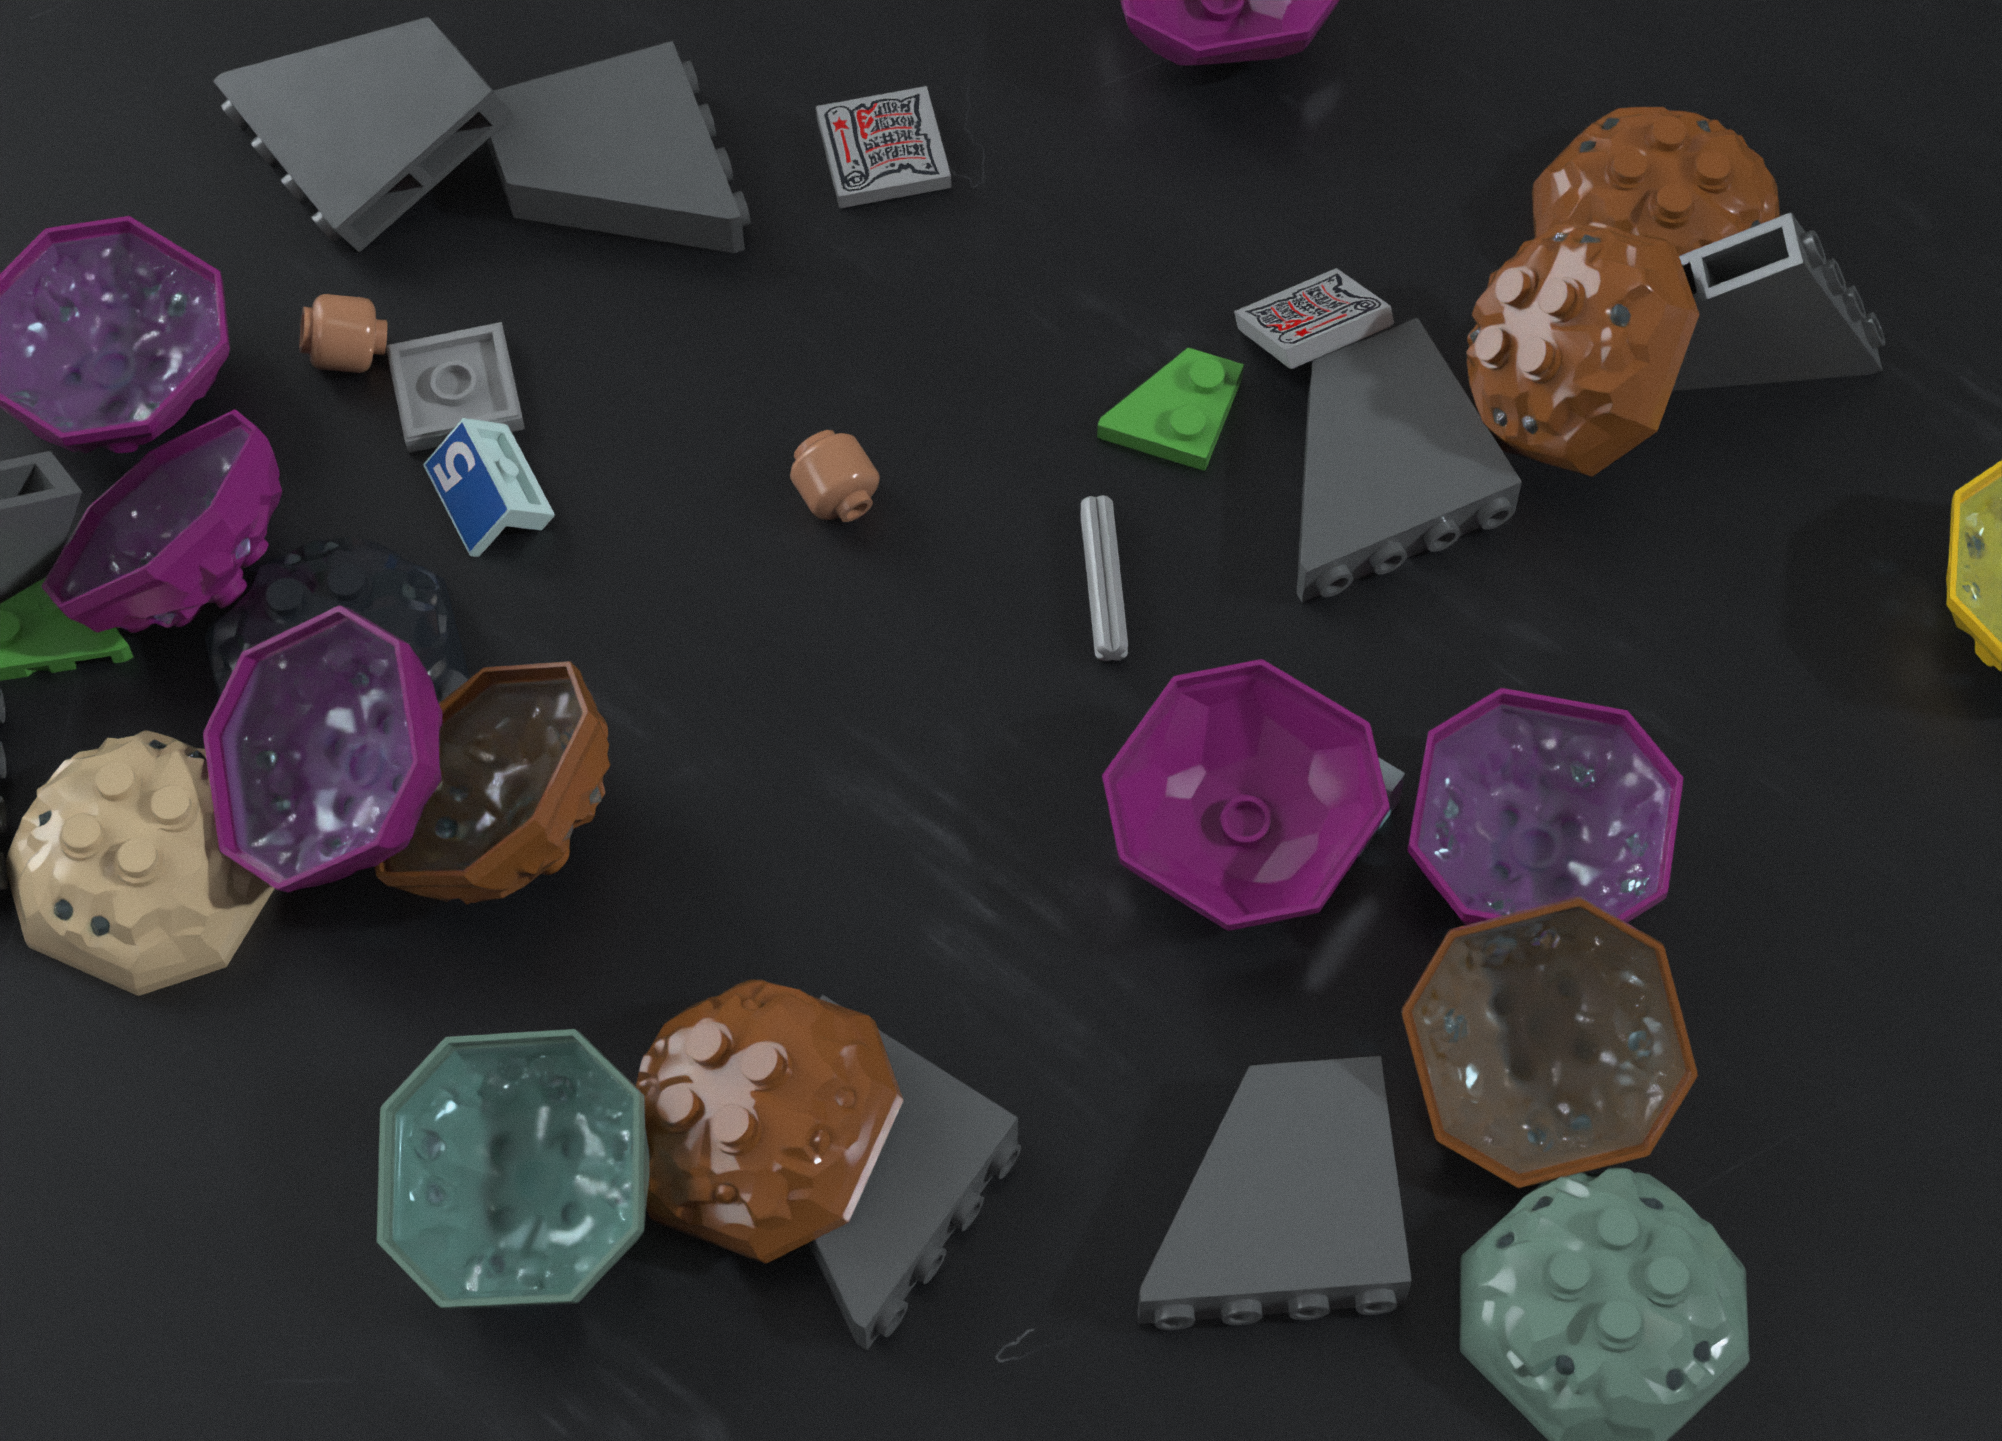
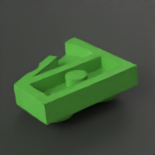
M1187 348L1103 415L1097 425V438L1205 471L1242 381L1244 364Z
M46 577L0 604V681L28 677L36 671L55 673L75 670L76 661L111 656L114 663H121L133 658L129 645L116 627L97 633L84 624L69 619L41 587Z

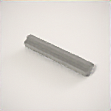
M1105 495L1098 497L1088 496L1081 502L1080 513L1095 656L1104 662L1110 660L1120 661L1128 654V637L1113 501Z

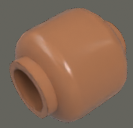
M323 294L315 299L312 307H303L299 351L300 353L309 354L310 363L314 368L363 373L370 367L373 354H385L387 320L376 319L375 306L370 299Z
M825 430L812 435L798 446L794 452L795 462L792 464L790 478L811 512L818 519L832 520L841 518L843 522H850L859 518L871 508L873 504L871 496L878 488L880 476L853 435L845 433L835 434L833 430Z

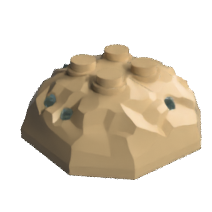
M147 730L135 736L120 739L107 738L99 749L81 751L71 759H65L48 782L37 789V798L22 817L6 858L7 876L23 936L28 947L137 996L226 968L274 890V887L219 850L205 749H198L175 738ZM270 800L268 804L269 810L272 813V815L276 817Z

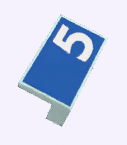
M462 418L423 464L470 556L479 557L506 526L542 530L555 516L507 424Z

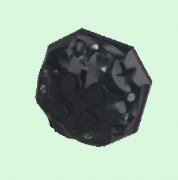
M356 537L315 540L302 545L292 552L252 566L244 577L247 587L243 594L235 602L223 608L215 615L205 635L218 701L243 651L339 605L351 609L408 643L432 679L438 703L470 679L445 579L425 567L402 558L398 553L382 544ZM363 665L355 667V674L361 681L370 679L371 674L368 669ZM261 752L257 756L256 762L270 770L274 766L275 755L271 752Z

